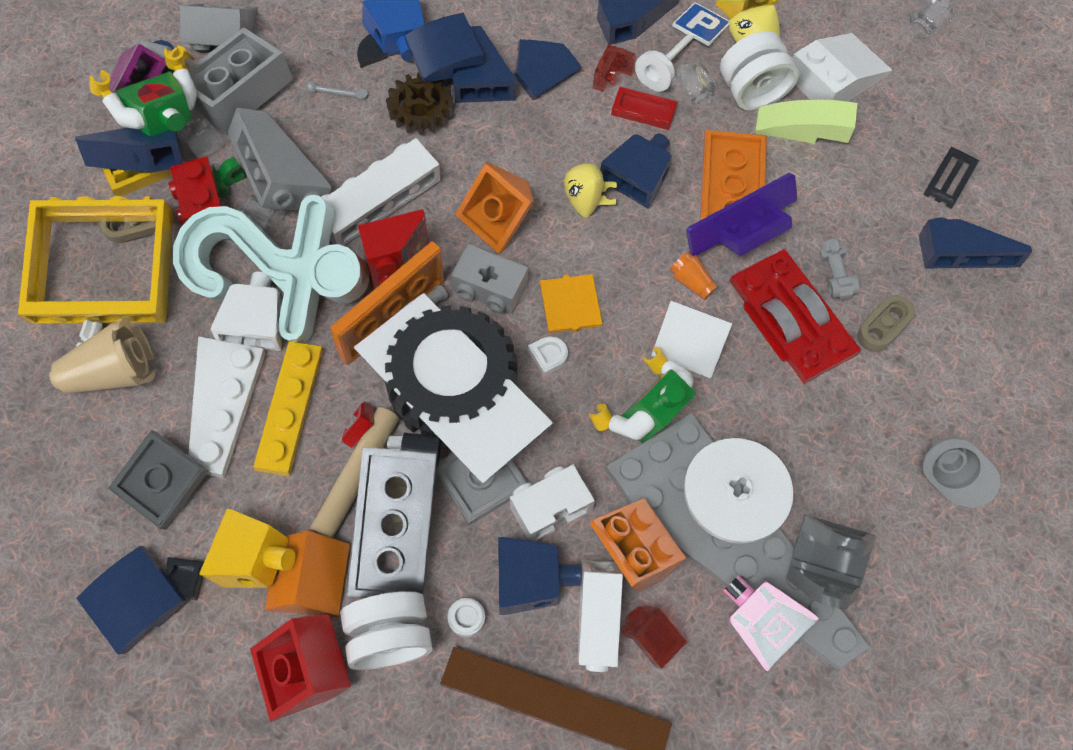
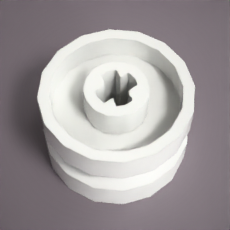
M771 31L754 33L738 41L726 52L721 59L719 67L738 106L744 110H754L760 106L776 103L792 90L799 78L798 68L792 57L788 55L782 39L778 34Z
M417 592L380 594L355 601L340 611L344 633L354 637L345 646L350 669L370 670L403 664L427 656L433 651L429 628L419 625L427 617L423 594Z

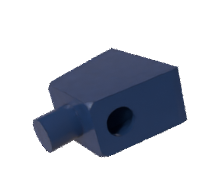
M660 133L655 134L650 141L638 134L632 135L601 162L600 171L603 175V180L617 182L615 190L649 209L670 169L672 155L666 151L670 146L669 139Z
M498 537L499 615H509L558 605L559 587L581 586L580 564H559L558 546Z

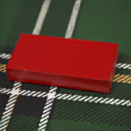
M619 87L611 109V115L669 130L678 101Z

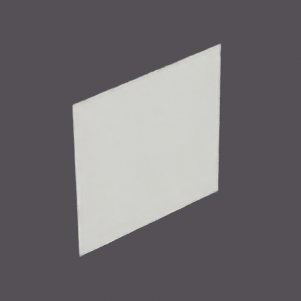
M670 301L654 348H660L669 361H673L685 369L711 378L732 323ZM653 351L652 354H651V356H654V357H655L656 354H655V352Z

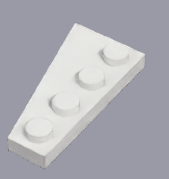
M198 336L188 455L209 470L206 475L225 478L266 353L263 348Z

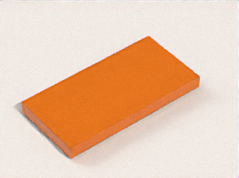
M705 130L700 220L766 185L767 135Z
M431 241L330 327L338 355L346 364H351L360 356L353 348L396 315L409 302L415 300L423 293L425 295L429 294L435 286L444 283L441 248L436 243Z

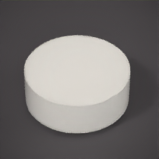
M462 598L454 602L448 611V623L451 630L460 637H472L478 634L485 624V612L482 605L471 598Z

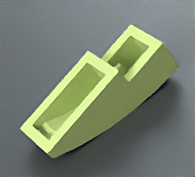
M795 100L760 106L755 133L813 144L816 143L817 138L849 143L855 129L858 103L838 100Z

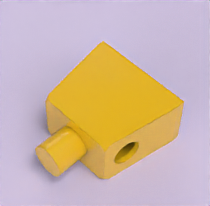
M226 509L199 575L224 588H268L272 585L277 570L287 572L292 569L295 563V552L287 548L289 543L288 537L272 526L232 509Z

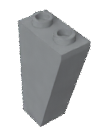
M236 108L228 135L261 208L299 211L301 202L305 197L309 195L321 197L330 193L331 186L266 111Z

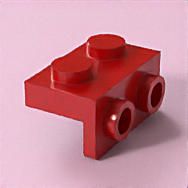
M207 156L170 167L173 180L169 181L168 184L175 200L178 199L179 206L175 207V213L181 226L192 215L208 207H222L213 168Z

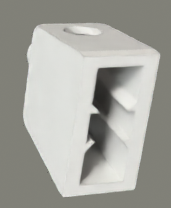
M253 272L250 285L233 284L229 287L211 327V332L216 340L266 350L281 351L282 336L278 331V323L283 300L279 290L270 287L272 280L263 272Z

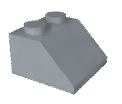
M207 3L179 5L181 43L192 44V49L210 50V45H221L243 27L252 32L256 7Z

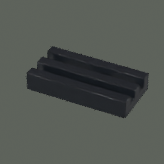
M951 146L923 195L927 197L931 195L935 197V201L939 203L943 201L947 203L946 207L952 209L980 160ZM953 156L958 158L941 190L935 188ZM963 163L970 164L952 196L947 194L946 192Z

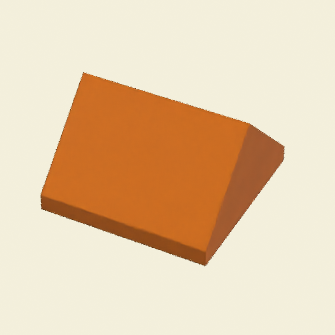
M308 530L287 535L286 537H288L289 542L287 548L295 552V563L290 571L277 570L274 581L268 588L265 611L307 615L329 614L330 617H339L350 544Z

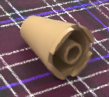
M122 318L116 320L53 362L49 372L50 381L56 389H60L65 394L145 385L152 382L155 377V370L149 372L147 360H154L149 342L138 325L131 327L128 324L131 319Z

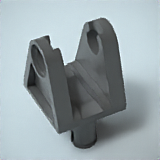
M805 514L798 538L796 539L786 579L819 603L838 609H847L857 600L876 535Z

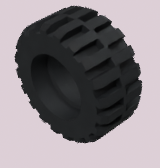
M451 305L441 306V311L432 312V309L423 311L424 316L416 320L412 317L405 322L408 327L404 331L398 329L393 336L398 339L395 346H388L386 355H392L391 362L385 363V373L392 372L393 379L388 382L385 381L389 401L392 403L394 413L400 420L404 419L405 427L413 433L419 429L421 434L436 435L419 417L422 412L430 414L429 421L438 423L440 417H449V423L460 422L459 416L468 414L471 420L479 416L477 410L485 406L489 411L496 404L492 399L497 394L502 397L508 390L507 387L503 386L505 379L511 380L517 386V355L514 353V345L511 338L506 335L504 336V328L498 322L494 321L490 324L489 315L478 311L477 315L472 314L469 307L460 306V310H451ZM442 330L462 331L487 356L485 374L474 388L463 394L443 396L427 390L419 383L413 371V357L420 343L431 334ZM397 388L398 391L400 392V395H398V394L394 391V389ZM406 402L410 403L413 406V408L411 409V407Z

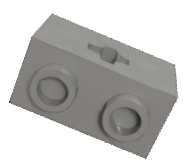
M468 244L451 274L452 290L464 300L471 301L475 299L485 303L492 311L498 313L505 311L512 314L528 284V267Z

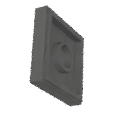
M151 430L108 489L158 528L166 530L209 470L158 432Z

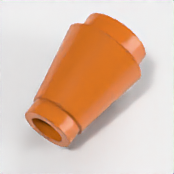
M689 251L684 253L669 269L674 274L673 278L700 296L703 300L718 287L698 256H692Z

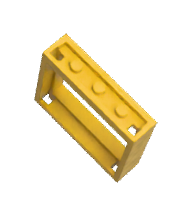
M85 196L78 197L76 200H62L57 197H50V200H30L18 315L30 324H83L87 319L93 322L99 321L102 324H112L122 318L131 319L128 323H165L174 217L172 209L164 199H152L150 196L144 197L143 200H129L121 196H113L109 200H96ZM52 222H156L150 301L44 302Z

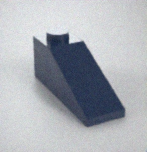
M944 217L928 219L919 234L925 269L1021 267L1032 253L1031 246L961 219H946Z

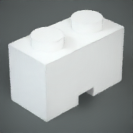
M574 465L565 469L562 466L554 468L544 476V480L534 485L530 482L525 483L513 491V495L510 496V509L528 541L535 542L554 532L556 529L553 524L564 518L569 524L593 511L595 500Z

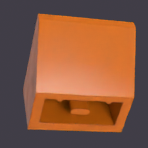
M645 498L593 519L589 523L631 587L639 592L664 580L686 559Z

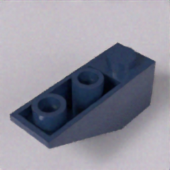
M599 0L597 21L608 45L636 39L675 7L680 0Z
M122 128L75 136L82 159L87 167L152 173L169 170L170 167L183 163L182 146L177 131L168 130L155 136H148L138 129Z

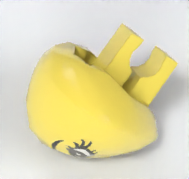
M763 5L750 8L730 19L729 30L735 42L737 43L751 34L762 31H771L780 36L779 19L775 6Z
M579 164L572 167L566 173L564 178L565 193L576 212L584 218H588L595 211L597 205L616 204L615 198L607 199L605 195H602V192L606 191L609 187L616 188L617 182L604 181L600 169L595 164Z

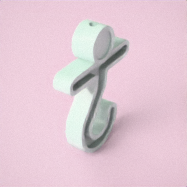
M309 195L301 202L292 249H281L252 218L241 211L227 206L208 207L192 215L180 228L173 245V265L179 279L192 292L217 302H223L229 287L233 283L229 278L212 270L209 263V254L217 242L223 239H232L259 269L269 276L284 292L278 331L284 339L291 342L305 343L311 338L320 295L339 304L350 303L359 299L369 284V269L366 262L350 248L340 244L329 245L334 210L329 203L318 195Z

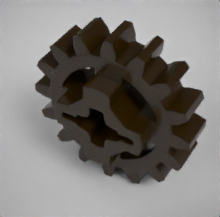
M418 72L416 78L412 79L407 74L405 75V82L396 80V89L389 88V97L386 98L390 120H395L397 128L405 125L406 133H410L413 128L418 130L419 135L423 134L425 128H428L433 133L435 132L434 125L438 124L444 127L445 118L452 117L453 96H451V88L444 87V80L423 83Z

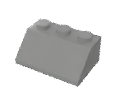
M244 27L194 64L189 71L197 91L194 107L206 121L224 134L229 130L236 108L256 110L293 80L283 52Z

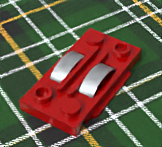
M786 249L731 276L729 282L745 302L743 309L779 359L789 363L803 384L854 358L861 352L860 347Z

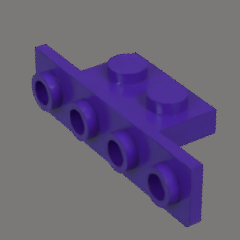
M789 172L689 226L686 229L690 254L692 256L698 255L721 243L740 257L791 229L792 217L780 209L797 201L795 175Z

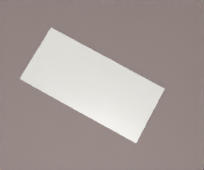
M423 293L353 348L388 382L393 379L392 372L385 373V363L391 362L392 355H386L389 345L395 346L398 339L393 336L398 329L404 331L408 327L405 322L412 317L416 320L424 316L423 311L432 309V312L441 310ZM442 330L431 334L420 343L413 357V371L419 383L427 390L443 396H455L471 390L481 381L487 367V356L459 330ZM505 379L503 384L508 389L502 397L497 394L492 399L496 405L489 411L485 406L477 410L479 416L470 420L468 414L459 416L460 422L449 423V417H440L438 423L429 421L430 414L422 412L419 416L482 483L553 424L509 379ZM397 388L394 389V391H395L398 395H400V392L398 391V389H397ZM406 402L412 409L413 406L410 403Z

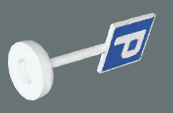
M694 2L672 24L674 28L687 35L666 56L655 50L643 53L635 63L638 79L642 84L656 92L668 89L675 79V70L671 60L693 38L710 46L727 29L730 21Z

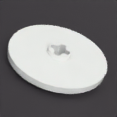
M729 438L713 442L696 454L685 475L684 497L690 514L706 532L723 541L745 544L763 540L781 527L792 507L793 485L789 472L783 462L767 447L747 439ZM737 483L744 486V493L739 497L733 495L734 488L732 487H735Z

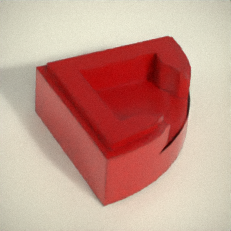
M365 401L359 405L353 414L357 419L348 429L345 428L343 432L342 442L350 448H353L373 424L374 407Z

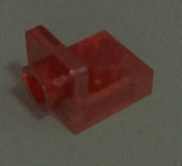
M608 44L595 69L592 89L604 92L608 82L612 84L615 82L618 72L631 76L634 70L636 54L624 48Z
M644 605L635 608L628 614L625 619L627 623L620 629L623 636L633 639L652 664L660 669L687 643L661 609Z

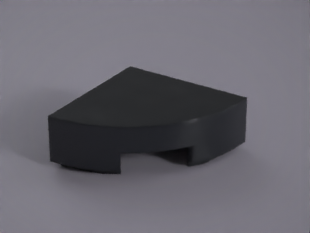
M371 34L367 35L359 44L357 57L360 68L388 58L387 53L382 51Z
M167 557L166 570L172 583L183 596L197 601L203 576L199 575L204 562Z

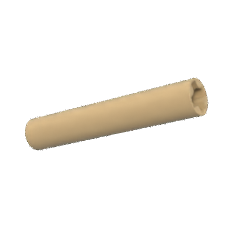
M382 407L377 408L373 416V424L357 443L310 526L309 531L330 538L335 536L358 494L362 448H384L399 421V417L395 413Z

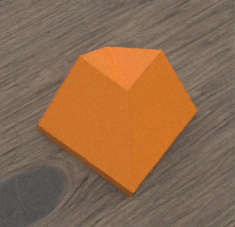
M485 162L456 211L455 216L498 254H501L534 203L529 183L523 178L489 162Z

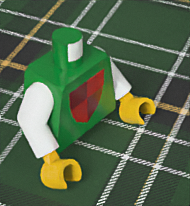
M177 45L179 55L177 57L169 56L167 49H164L166 65L175 71L173 74L167 72L113 91V93L110 90V75L108 72L100 70L102 82L95 81L93 76L90 75L89 88L91 93L96 96H103L102 102L116 122L122 127L138 129L148 136H155L168 130L180 131L185 124L190 123L192 120L190 110L194 108L197 91L189 71L184 69V51L179 45Z
M655 347L653 351L656 356L652 359L644 357L643 360L654 374L662 373V375L621 416L614 415L612 417L604 403L596 406L599 413H589L588 415L596 430L604 431L610 429L612 432L644 443L662 430L696 395L692 389L693 376L685 368L673 361H669L661 349Z

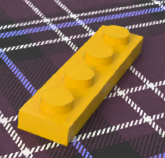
M288 342L253 465L255 471L290 477L323 355L322 346Z

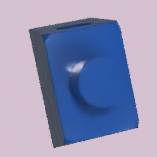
M364 0L362 5V23L367 32L373 36L382 51L387 53V55L400 53L404 61H412V55L405 42V35L425 24L420 1Z

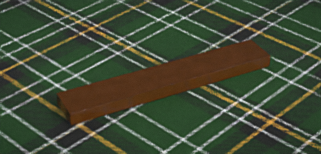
M456 647L452 649L440 685L621 750H665L672 726L670 722Z

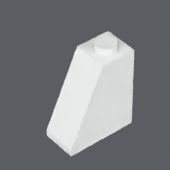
M581 560L579 665H586L585 668L589 671L605 672L608 671V667H618L623 574L615 561Z

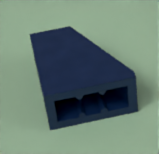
M470 26L484 54L483 64L453 70L455 103L515 101L514 75L481 26Z

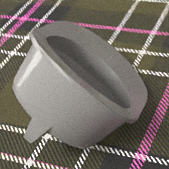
M952 436L940 440L936 437L932 439V446L926 453L922 463L923 473L929 482L953 504L978 508L990 503L998 494L1001 486L1000 473L995 465L974 444L965 439Z

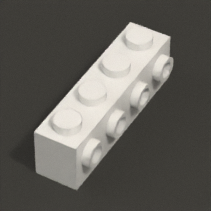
M416 138L407 144H401L391 155L383 160L375 161L369 166L368 170L357 177L347 179L336 191L321 196L334 210L330 241L333 244L344 246L360 235L357 225L386 218L440 181L439 163Z

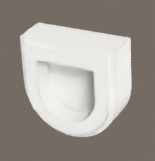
M545 337L528 345V351L543 376L560 369L567 361V346L557 337Z

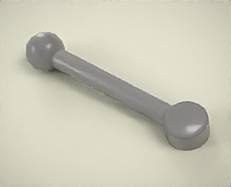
M313 81L306 84V90L309 93L318 91L355 97L359 101H365L368 98V93L365 89L350 91L319 86Z

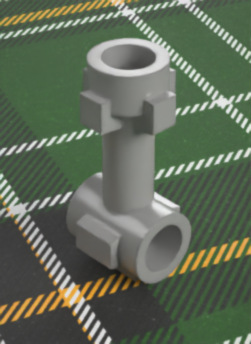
M831 239L822 243L820 250L821 260L829 261L834 277L828 279L827 282L831 298L839 297V300L852 298L854 294L859 293L858 278L855 274H846L841 258L846 256L845 246H841L840 240Z

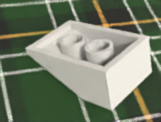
M853 33L815 40L794 53L792 58L799 71L796 86L810 100L848 102L893 71Z

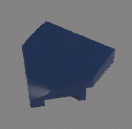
M520 39L517 49L516 68L513 75L518 79L529 97L534 100L578 72L582 66L564 44Z

